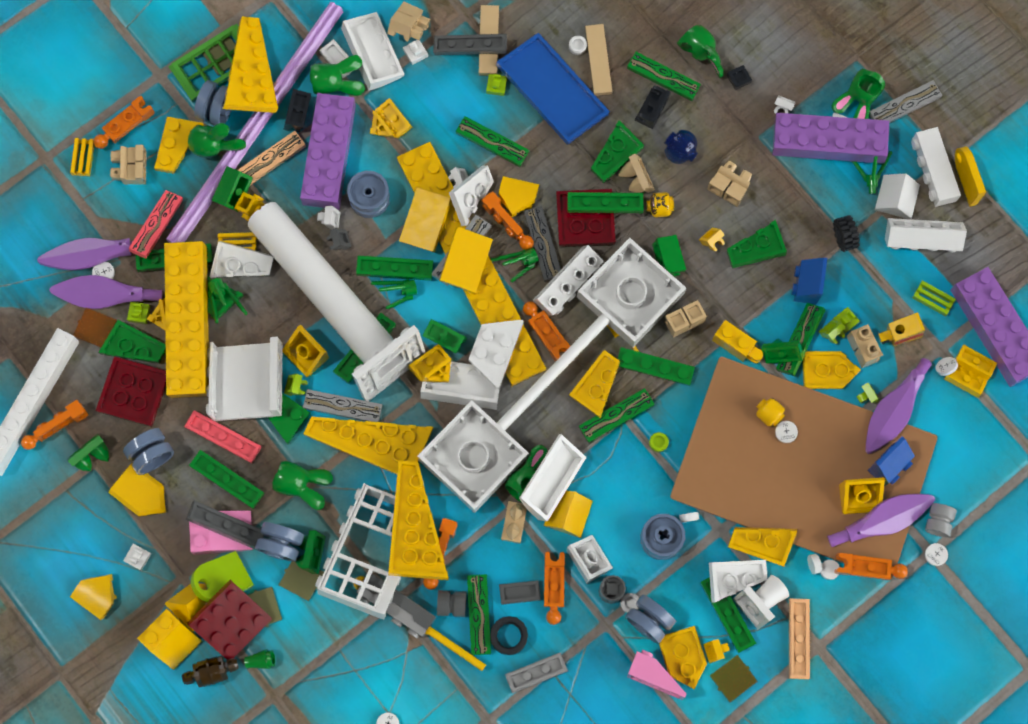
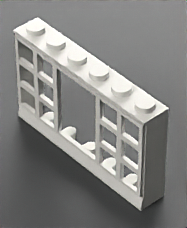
M364 483L362 488H358L354 497L356 502L354 506L350 505L348 509V520L346 523L343 522L340 527L339 534L341 536L338 541H334L331 548L333 554L331 558L326 559L323 567L325 572L323 576L319 575L315 587H318L317 592L321 596L385 620L386 610L389 603L391 604L394 591L399 585L401 577L388 576L387 571L340 553L353 522L392 537L390 530L393 526L394 512L391 513L383 510L380 506L383 501L395 505V495ZM366 494L379 499L376 506L363 502ZM360 506L374 511L369 523L355 518ZM377 513L391 517L386 530L373 525ZM337 558L351 562L346 575L332 570ZM355 564L369 569L364 582L350 577ZM373 571L386 576L381 589L368 584ZM330 574L344 579L339 592L325 587ZM348 581L362 586L356 599L343 594ZM365 588L379 593L374 606L360 601Z

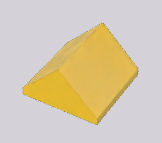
M302 325L296 328L282 349V352L306 377H309L329 359L327 351Z
M884 477L844 480L840 483L842 513H867L882 502Z
M566 490L549 520L545 521L544 526L581 538L593 501L575 491Z
M199 583L201 589L207 590L206 584ZM189 584L166 601L165 605L193 632L194 630L187 623L207 602L198 598L193 592L191 584Z

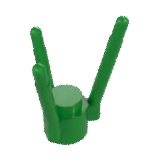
M534 248L490 259L491 262L513 258L503 262V266L520 260L523 266L527 265L510 280L511 283L534 268V263L539 261Z
M215 278L208 282L209 290L207 292L210 297L215 323H218V315L214 296L216 298L219 297L223 306H226L223 296L226 292L244 315H248L242 304L229 289L227 283H223L221 278Z
M415 280L371 281V285H396L379 288L380 292L400 289L401 294L406 295V297L386 306L387 310L407 300H412L413 295H417Z

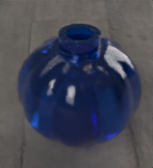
M679 130L677 134L672 132L664 142L667 145L664 150L665 155L672 163L683 164L688 160L692 162L698 154L696 152L697 139L688 130Z

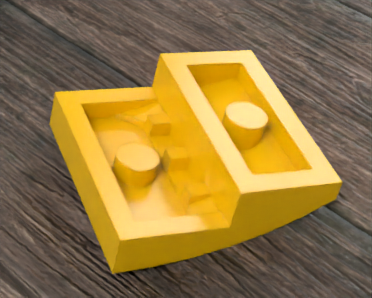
M963 344L955 358L958 362L956 371L945 376L944 380L979 398L987 381L992 376L997 362Z

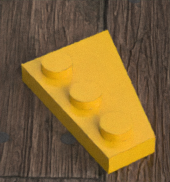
M167 117L154 169L174 174L189 148L188 135L196 125L204 126V123Z
M604 350L569 396L601 418L620 361Z
M734 527L728 547L784 567L797 534V529Z

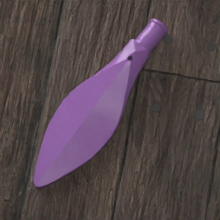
M82 238L67 242L38 257L37 262L43 266L62 270L87 269L113 258L131 256L129 247L133 241H130V238L121 240Z
M99 275L75 277L58 283L49 289L53 295L71 304L90 309H102L126 302H143V300L159 301L163 295V290L130 286Z
M922 358L908 377L877 405L868 426L865 445L867 454L873 453L888 444L907 425L913 411L918 389L925 378V374L932 366L928 359Z
M903 494L888 498L876 505L864 517L846 526L845 530L828 535V541L831 547L847 541L852 543L866 537L897 533L915 522L933 504L935 497L931 494Z

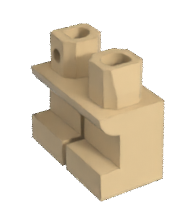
M403 1L390 19L387 34L395 36L396 33L404 35V39L407 42L411 37L420 40L423 31H426L429 27L430 19L422 16V9Z
M135 145V147L130 148L120 146V150L111 151L112 163H120V168L110 169L112 180L122 181L123 184H146L147 151L144 145Z
M728 161L719 168L716 175L709 182L707 190L721 198L725 193L723 199L738 207L750 185L752 174L743 170L740 176L733 173L737 167L736 164Z
M697 300L684 306L682 309L680 308L666 315V321L664 322L674 338L703 324L707 316Z
M868 324L851 331L846 336L853 351H856L854 354L861 368L880 361L883 353Z

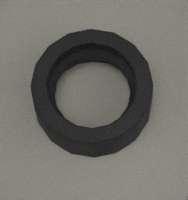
M502 617L492 626L490 633L491 643L495 650L501 654H517L523 650L527 643V628L516 617ZM512 624L520 630L521 638L516 646L504 647L498 641L497 634L503 625Z

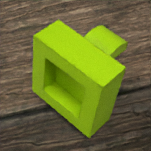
M489 74L486 94L505 96L507 77L499 74Z
M130 302L127 321L147 324L151 306L149 304Z
M848 307L832 319L843 323L846 328L843 330L844 334L860 322Z
M831 320L819 333L823 338L829 339L831 343L837 344L838 342L835 337L838 335L844 338L843 330L846 328L842 322Z
M288 375L284 394L289 396L304 395L306 392L300 389V385H308V382L302 380V375Z
M870 383L861 386L864 392L856 396L860 403H864L869 399L874 404L880 400Z

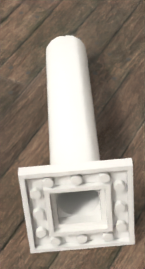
M276 202L263 205L260 210H257L248 221L249 229L364 363V365L360 364L354 369L352 376L365 401L373 399L409 370L408 366L426 353L420 332L415 325L411 328H405L397 339L392 338Z

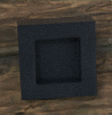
M744 65L727 72V77L735 90L752 82Z

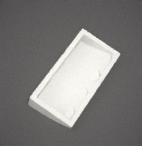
M377 12L343 21L341 29L353 55H358L362 59V66L359 70L368 91L387 85L404 76V72Z
M451 362L449 382H422L421 399L467 405L472 400L481 408L497 410L500 388L499 390L496 389L471 364Z
M562 434L558 435L519 498L534 517L541 521L549 520L585 461L586 456Z

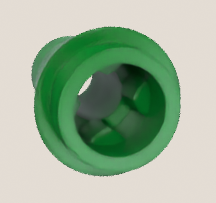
M265 649L244 658L245 667L247 669H270L272 666H275L273 650Z

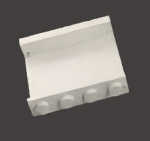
M270 337V343L217 347L213 342H210V349L207 350V357L210 363L209 367H207L209 385L206 387V392L209 397V403L206 404V413L213 421L282 416L283 343L278 337Z

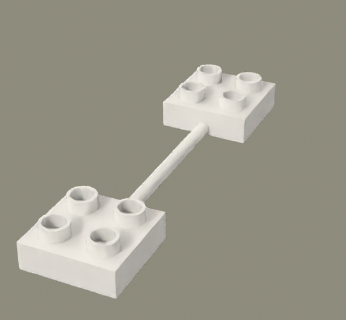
M629 238L578 290L577 298L598 316L591 326L497 423L471 400L417 456L418 461L475 513L528 458L529 453L505 430L607 325L630 346L634 347L685 294L686 287Z

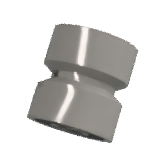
M933 503L929 512L932 518L927 520L925 531L935 536L949 538L953 528L950 523L955 519L957 510L944 504Z

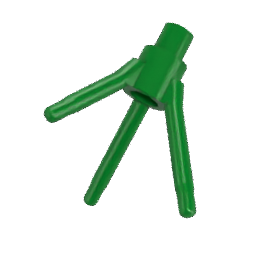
M892 151L888 152L886 161L881 165L877 175V156L874 157L871 175H866L857 162L851 161L862 175L864 181L867 182L869 194H876L879 178L892 155Z

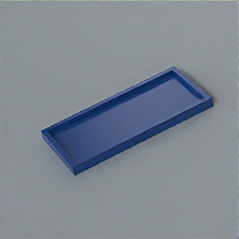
M539 33L496 63V66L567 145L609 115L610 111Z

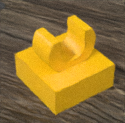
M711 228L699 241L702 245L709 246L710 250L717 251L715 247L717 241L720 245L725 244L722 239L724 233L721 229Z
M719 639L703 644L709 663L724 659L723 653L730 651L728 643L720 644Z

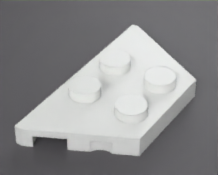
M523 320L482 324L471 351L469 362L498 390L521 332Z

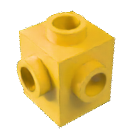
M243 192L234 208L242 213L241 217L249 221L250 217L257 210H260L265 203H263L264 199L256 194L252 196Z

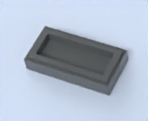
M538 580L499 585L501 605L541 600Z

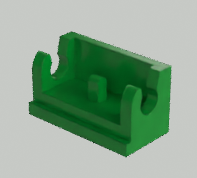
M677 235L657 238L652 244L656 261L674 277L679 276L681 272H685L686 266Z
M432 319L422 335L454 353L460 352L462 344L467 339V337Z

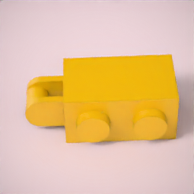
M726 320L712 339L713 342L742 362L747 358L752 363H759L763 358V352L755 347L757 341Z

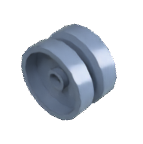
M207 80L202 85L197 96L194 109L195 118L203 122H207L210 119L212 125L226 124L232 111L223 109L228 86L219 87L218 83Z
M366 170L357 173L351 178L347 194L354 212L364 218H374L384 213L390 204L389 187L385 178L375 171Z
M154 428L140 434L123 449L127 459L133 461L132 467L138 475H144L159 468L174 455V450L168 442H164L165 436L159 428Z
M657 514L651 517L645 523L640 534V544L644 552L656 560H667L674 557L683 547L685 541V529L682 523L676 517L669 514ZM661 535L665 536L663 540L659 538Z
M263 522L260 532L270 539H257L255 550L276 559L296 562L299 551L289 545L300 546L304 534L278 524Z
M642 594L636 602L639 610L631 608L625 615V618L642 635L659 644L665 637V633L661 628L670 630L676 623V620L662 606Z

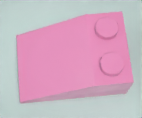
M220 511L252 525L251 511ZM189 521L190 550L194 555L253 550V548Z
M642 650L641 653L637 651L627 678L683 700L686 697V692L655 658H652L653 654Z

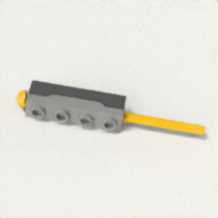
M371 574L368 581L369 585L380 589L384 581ZM358 576L355 579L364 582L365 577ZM354 584L357 594H359L362 586ZM365 588L360 601L375 605L379 593ZM395 589L391 604L389 603L386 614L392 617L391 621L399 627L404 625L409 629L408 633L415 638L419 636L424 638L425 635H430L480 671L484 670L486 667L485 663L431 627L436 620V616Z

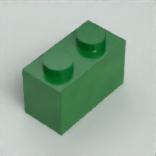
M226 166L212 201L239 212L234 207L242 193H247L253 177Z

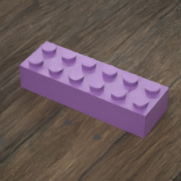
M317 93L300 196L304 206L320 208L333 206L340 210L356 109L354 97Z
M776 113L772 156L873 163L874 157L877 156V163L884 164L888 156L889 121Z
M989 267L956 283L950 291L993 361L997 362L996 366L1009 387L1028 378V330Z

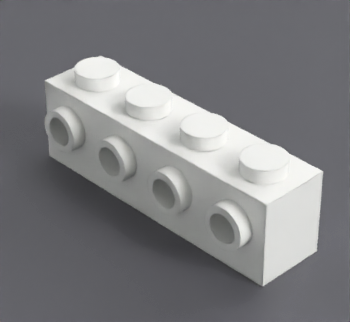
M938 127L916 132L911 144L913 150L917 152V162L919 167H922L924 183L929 187L930 200L934 202L935 207L956 202L961 194Z
M888 218L885 241L887 247L892 249L909 248L911 250L928 249L930 251L946 250L948 252L963 251L967 230L963 222Z
M589 245L583 246L539 292L533 301L548 316L558 315L564 309L563 304L566 301L570 302L576 296L575 292L577 289L581 288L588 281L591 274L594 275L601 268L600 265L604 261Z

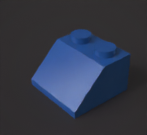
M828 258L801 260L799 266L795 267L794 277H797L796 284L793 283L791 291L795 302L813 305L818 303L823 295Z
M902 436L867 471L875 478L884 477V487L889 483L893 485L900 478L898 473L902 469L906 471L913 464L911 460L915 455L906 439Z

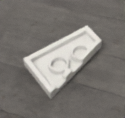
M488 165L481 166L449 192L461 226L468 225L470 222L469 217L478 209L477 204L480 199L486 196L494 183Z
M219 241L209 277L270 275L274 257L266 253Z
M766 560L709 563L712 603L736 594V592L745 589L747 586L752 587L767 580Z

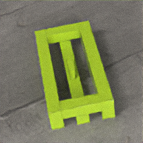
M923 280L912 297L945 317L956 300ZM919 293H921V294L927 296L928 298H930L931 300H933V301H935V302H937V303H939V304L945 306L946 309H944V308H942V307L936 305L935 303H933V302L927 300L926 298L920 296Z

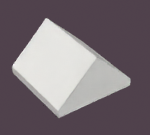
M906 173L883 175L875 210L912 219L920 184Z
M593 535L567 547V553L587 584L613 568Z

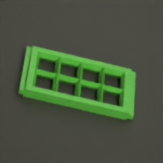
M237 24L227 28L168 66L192 102L197 100L200 89L197 91L190 80L200 74L206 82L209 79L204 71L213 65L221 75L213 82L218 83L220 86L228 81L230 71L224 74L218 62L228 57L232 63L233 57L231 54L234 53V49L228 51L222 41L231 35L237 41L239 27ZM219 44L225 54L215 60L208 49ZM205 52L212 63L201 68L195 57ZM192 61L198 71L188 77L181 66Z

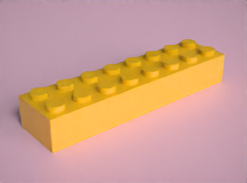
M203 241L164 243L166 395L170 398L207 396L206 387L209 385V378L207 377V367H209L207 350L209 349L207 246Z

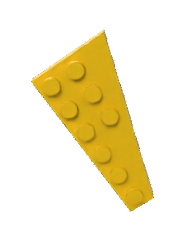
M242 16L240 19L223 109L276 113L278 110L259 18Z
M311 417L303 434L306 437L397 475L399 460L419 462L417 456L425 449L434 428L431 426L421 427L416 425H398L395 423Z
M399 460L388 576L448 580L449 577L445 568L419 463Z

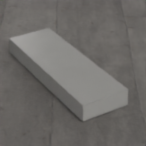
M560 652L507 673L505 676L513 694L568 672Z

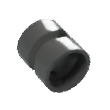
M615 575L604 578L598 590L601 600L608 604L619 602L625 594V583L620 577Z
M438 590L437 616H448L452 613L454 617H465L466 591H455L451 594L447 590Z

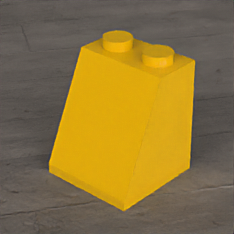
M168 609L137 638L152 654L173 670L202 642L194 632Z

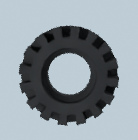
M851 215L835 219L833 221V231L841 251L845 252L859 248L858 228L855 226L856 223Z

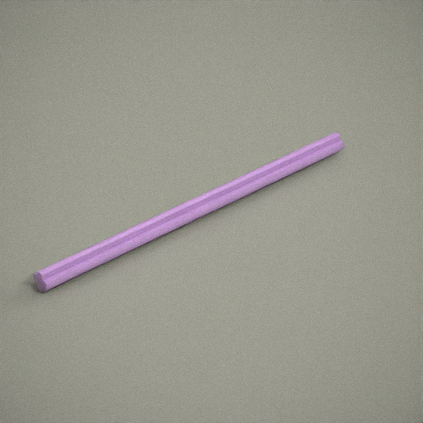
M334 2L328 4L274 82L273 86L278 106L342 15L343 9ZM254 111L236 137V139L244 140L246 147L240 151H227L166 238L167 242L177 243L187 240L213 202L212 198L226 166L236 169L273 113Z

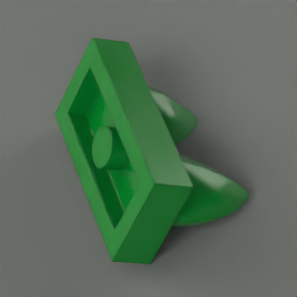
M778 338L772 343L763 344L761 347L766 364L803 361L804 359L801 343L796 339L791 342H782Z
M96 434L68 457L67 460L72 466L82 471H91L92 462L88 454L90 453L93 457L108 462L109 452L101 436Z
M309 530L308 535L304 536L302 544L298 546L305 550V553L296 559L295 563L299 568L311 574H319L326 536L316 530Z

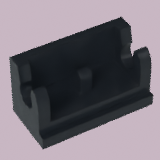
M654 85L635 121L653 129L669 100L671 92Z
M293 89L283 130L289 131L290 128H294L298 133L303 129L311 93Z

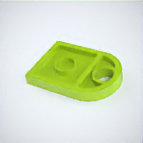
M236 551L201 564L191 576L193 592L205 602H208L230 579L243 591L250 589L254 584ZM199 582L205 583L207 590L201 589Z

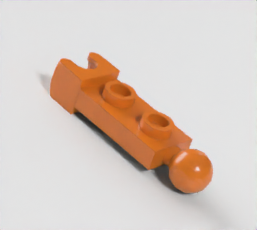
M142 96L137 97L131 102L129 107L102 127L105 134L95 136V147L99 149L106 148L110 139L114 143L118 142L141 122L154 115L153 108L150 105L142 108L146 103Z
M493 191L481 200L483 202L482 207L489 215L494 214L493 218L495 221L505 226V231L511 238L514 237L517 241L519 240V245L522 249H531L534 245V240L532 237L523 234L522 228L501 206L500 198Z
M528 301L523 306L524 313L532 317L528 320V323L556 362L561 357L559 353L565 352L570 345L563 338L546 312L543 310L538 313L537 304Z
M75 400L65 407L66 411L58 412L53 416L54 419L38 425L37 429L33 431L34 435L24 436L21 440L22 447L26 450L33 449L37 441L40 440L42 442L74 421L78 423L88 417L87 411L78 400Z
M446 518L442 519L439 528L441 537H438L443 558L450 537L454 538L458 522ZM424 578V587L428 590H433L438 586L439 580Z
M545 552L544 607H550L546 614V620L552 625H556L561 621L562 616L558 608H564V552L560 553L557 561H552L550 553Z
M837 553L835 556L837 560L844 562V568L839 567L834 570V573L839 575L890 580L891 574L898 579H903L908 574V569L904 564L900 563L892 566V560L847 553Z

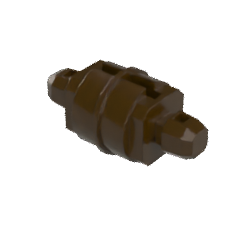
M222 655L209 659L206 658V660L192 664L193 671L191 672L190 670L183 673L182 680L186 685L194 684L196 681L199 688L215 685L228 679L227 672L230 671L231 673L239 669L238 661L233 658L224 662Z

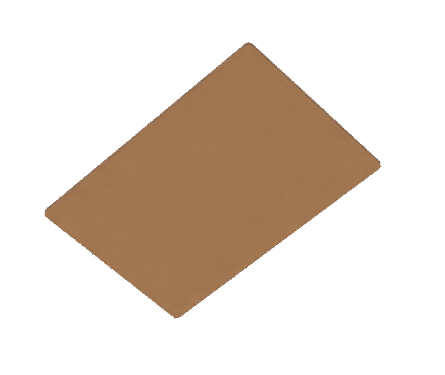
M720 357L670 498L749 528L797 529L793 545L841 563L844 562L837 560L835 557L837 553L892 560V566L898 564L909 526L894 534L866 537L852 543L847 541L831 547L827 538L828 535L845 530L846 526L855 523L867 514L842 513L839 484L844 480L875 478L867 470L894 442L903 436L915 455L911 460L913 464L906 471L902 469L898 473L900 478L893 485L889 483L884 487L883 501L903 494H920L937 442V436L907 424L892 441L879 450L867 454L865 445L869 422L873 414L872 411L728 358ZM774 398L785 408L783 413L785 417L780 422L790 421L796 425L798 435L793 442H780L775 436L777 425L775 427L773 425L766 426L756 416V412L759 410L756 406L763 399Z

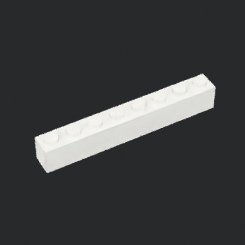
M59 328L56 329L0 426V476L4 474L19 448L22 438L26 436L79 344L75 336Z

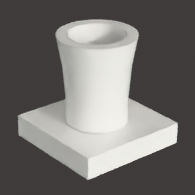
M770 575L756 592L750 586H747L733 600L759 630L775 617L769 609L788 598L789 592L779 578Z

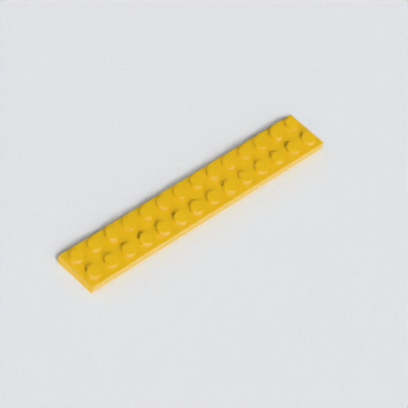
M431 142L397 156V161L414 194L416 188H420L450 198L449 192L454 189ZM451 203L438 241L445 255L449 251L456 227L463 229L467 227L461 226L453 203ZM488 256L476 293L463 290L480 325L521 320ZM524 324L505 372L511 386L546 370Z

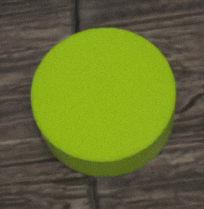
M661 432L654 433L649 440L650 448L658 453L665 451L669 444L668 437Z

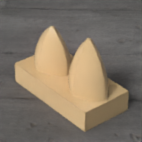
M633 154L629 157L630 161L621 168L618 175L621 177L637 175L630 184L629 191L635 193L646 191L650 193L655 190L641 157Z
M508 501L501 537L502 541L521 543L527 508L522 503Z

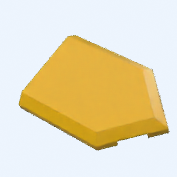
M806 351L802 361L803 386L810 389H843L861 369L854 365L841 351Z
M132 464L129 465L108 492L139 517L166 513L164 486L148 473L138 475Z
M692 626L666 634L659 643L667 671L671 677L695 689L707 662L696 628Z

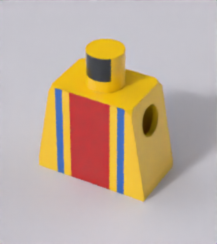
M917 312L889 323L887 331L878 333L881 344L892 341L893 346H897L922 338L925 329Z

